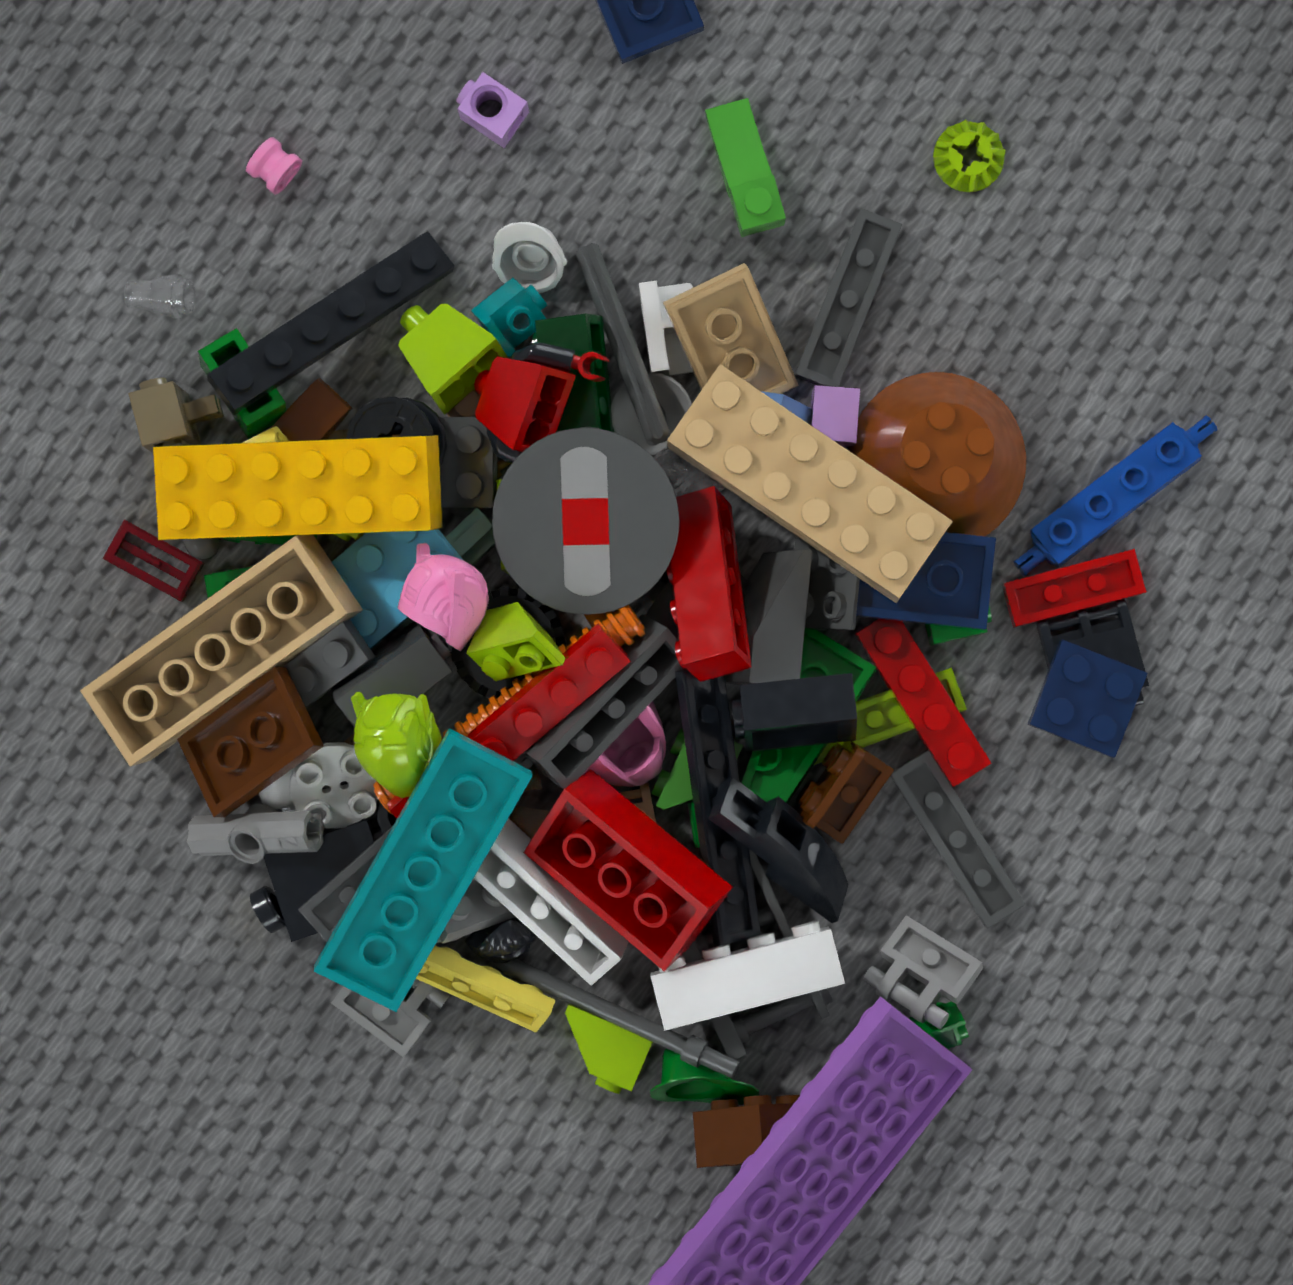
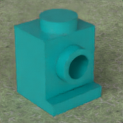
M512 277L474 307L471 312L482 327L497 339L505 354L511 357L515 352L514 348L536 332L535 320L546 319L541 311L548 305L532 285L525 289Z

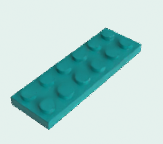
M449 728L315 962L314 972L397 1012L531 780L532 771Z

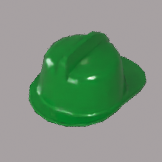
M667 1048L662 1055L661 1084L656 1085L650 1090L651 1098L665 1102L694 1101L711 1103V1101L738 1099V1105L744 1104L743 1097L759 1096V1090L754 1086L732 1080L703 1065H700L698 1068L680 1060V1054Z

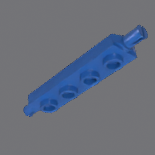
M1206 415L1187 431L1175 425L1174 422L1169 424L1030 530V535L1034 547L1014 560L1015 566L1018 569L1020 568L1023 576H1026L1027 573L1044 560L1056 568L1062 566L1197 464L1202 457L1198 444L1218 430L1215 423L1212 422L1210 424L1211 418Z

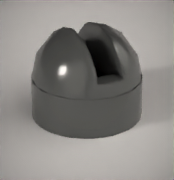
M198 538L182 539L191 556L199 560H207L217 554L221 539Z

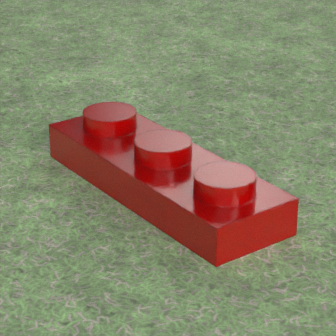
M1135 549L1002 584L1013 628L1147 592Z

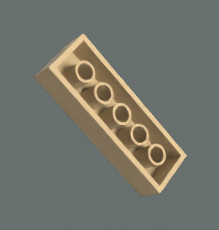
M721 364L716 368L667 439L668 449L895 603L898 602L952 523V520Z
M297 535L85 686L80 692L131 767L151 761L175 744L180 736L275 666L283 667L340 623L353 618L363 609L314 535Z

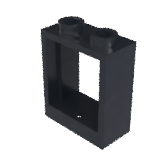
M852 673L740 685L741 700H732L736 739L745 738L747 752L856 741L857 711Z

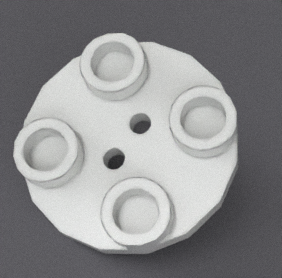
M345 742L324 743L321 749L294 767L290 775V798L296 811L319 813L324 823V828H344L370 817L376 810V802L378 800L373 786L376 781L359 763L354 746ZM343 781L348 782L346 785H340ZM325 785L330 786V788L322 789Z

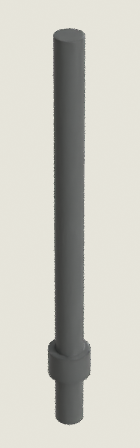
M513 959L503 964L494 963L489 960L488 965L678 1053L680 1054V1060L698 1068L700 1065H703L731 1079L737 1074L740 1066L739 1061L709 1048V1042L699 1037L690 1035L687 1038L672 1030L664 1031L663 1026L518 959Z

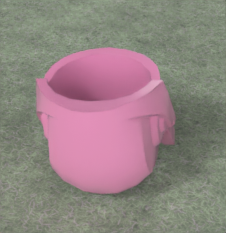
M420 543L416 548V563H414L413 569L404 582L397 607L407 617L441 635L449 645L462 651L486 614L489 602L487 583L479 570L468 562L449 555H431L429 545L427 543Z

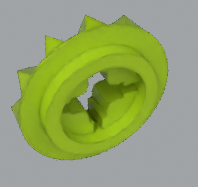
M965 119L960 123L948 126L940 135L934 147L933 162L937 174L949 187L962 192H976L987 188L998 178L1003 169L1006 150L1002 146L999 133L993 132L984 122H969ZM974 139L978 140L976 155L981 157L983 161H973L970 166H967L965 172H962L963 156L957 153L958 149L966 150L969 144H972Z

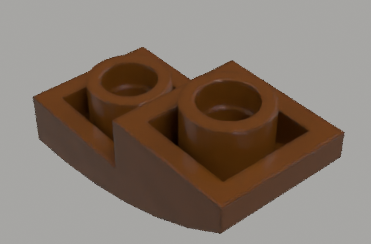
M318 378L296 399L272 427L277 426L287 437L288 441L328 440L353 408L321 378Z

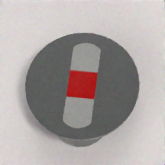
M580 427L568 429L536 441L525 449L510 465L501 480L494 500L492 516L493 536L498 554L507 572L531 597L542 604L563 612L588 615L614 611L636 601L647 593L662 577L673 557L679 533L678 505L674 490L666 473L659 463L640 445L622 435L600 428Z

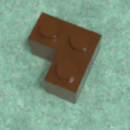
M771 1095L743 1097L744 1106L738 1107V1099L711 1101V1110L693 1112L697 1168L742 1165L750 1155L754 1154L770 1134L774 1123L787 1113L800 1095L776 1096V1104H772Z

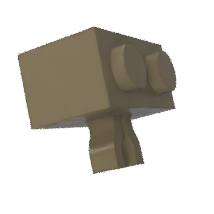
M164 377L141 382L139 384L140 390L128 393L141 444L152 453L153 447L202 445L196 423L224 417L220 399L216 398L214 394L190 401L189 394L173 381L167 382Z

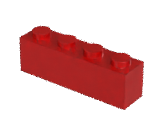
M715 486L677 496L679 533L673 557L666 569L668 578L674 587L675 599L670 602V610L679 631V641L675 642L677 660L682 668H686L700 682L752 668L732 506Z

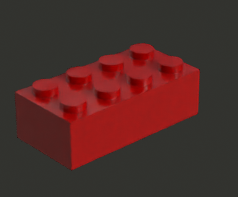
M591 769L563 790L523 852L663 971L668 969L690 948L733 888V886Z

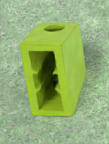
M446 303L440 304L429 315L421 306H412L403 313L400 319V324L408 333L400 339L398 346L426 391L444 415L475 389L474 382L477 375L481 371L490 370L492 362L497 356L508 358L497 339L490 332Z

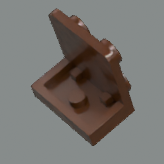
M854 741L844 742L843 745L835 743L822 762V765L826 767L825 771L817 782L810 780L796 800V803L800 805L797 812L804 818L803 822L812 829L816 826L841 844L845 842L894 771L893 768Z

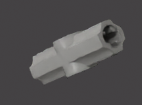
M254 804L244 814H229L225 818L213 817V815L194 816L188 824L187 843L192 854L199 853L201 856L233 855L244 863L254 864L258 863L265 854L317 852L323 844L324 823L319 813H312L311 811L277 812L266 804Z

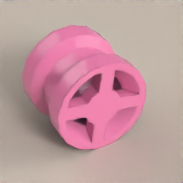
M270 137L252 155L246 166V172L253 178L263 179L266 182V188L276 195L282 192L298 173L302 160L295 154H287L282 150V144L274 137Z

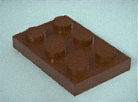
M278 666L272 668L177 739L213 817L225 818L324 746L287 668Z

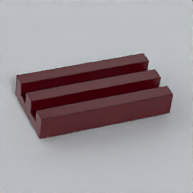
M125 519L102 558L181 602L185 600L189 588L192 587L198 572L201 571L205 564L171 544L158 540V537ZM128 533H131L190 565L187 572L185 573L125 540ZM122 548L181 581L178 588L176 589L116 556L119 549Z

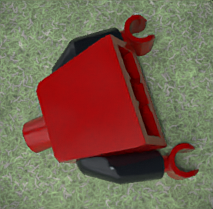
M540 342L516 350L511 359L497 356L493 360L490 370L481 371L474 382L475 391L481 395L475 411L476 419L487 428L486 434L497 457L512 464L525 449L536 441L556 433L576 377L575 374L570 373L571 369L579 370V373L584 378L594 382H601L606 378L592 375L590 373V364L596 359L609 362L607 357L596 352H587L582 356L575 355V350Z

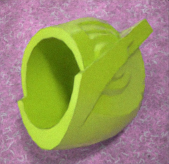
M356 692L351 697V701L357 717L354 728V749L359 763L375 781L390 793L400 798L409 797L442 741L440 730L435 723L434 714L430 712L427 696L420 694L416 698L415 696L405 694H386L379 697L374 696L367 700L361 692Z

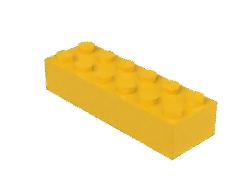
M438 435L153 447L158 540L428 531L442 528Z

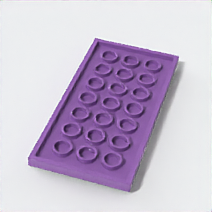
M880 996L875 1004L862 1014L858 1025L846 1040L833 1050L829 1061L817 1076L804 1086L800 1097L787 1113L774 1123L770 1134L754 1154L750 1155L743 1162L740 1171L725 1190L713 1199L710 1208L696 1226L683 1236L679 1247L667 1262L654 1272L648 1285H800L973 1069Z

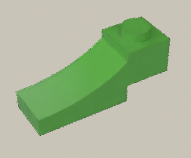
M746 98L706 109L705 116L741 237L784 226L786 216L775 177L772 175L761 143L749 99Z

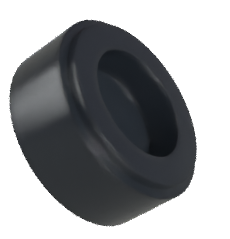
M263 886L250 894L253 910L267 931L274 933L286 926L276 894L272 888Z

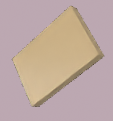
M745 263L662 302L701 390L719 364L759 391L782 394L799 386L750 270Z

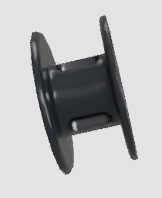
M408 397L376 398L362 406L350 422L346 439L392 437L393 435H400L399 437L438 435L439 465L441 466L447 449L445 428L437 413L424 402Z

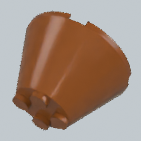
M928 372L916 374L898 380L883 389L861 412L858 418L856 444L848 447V451L952 520V523L946 530L947 533L987 536L995 530L1015 506L1020 496L1026 473L1025 444L1019 425L1012 412L995 393L984 385L953 373Z

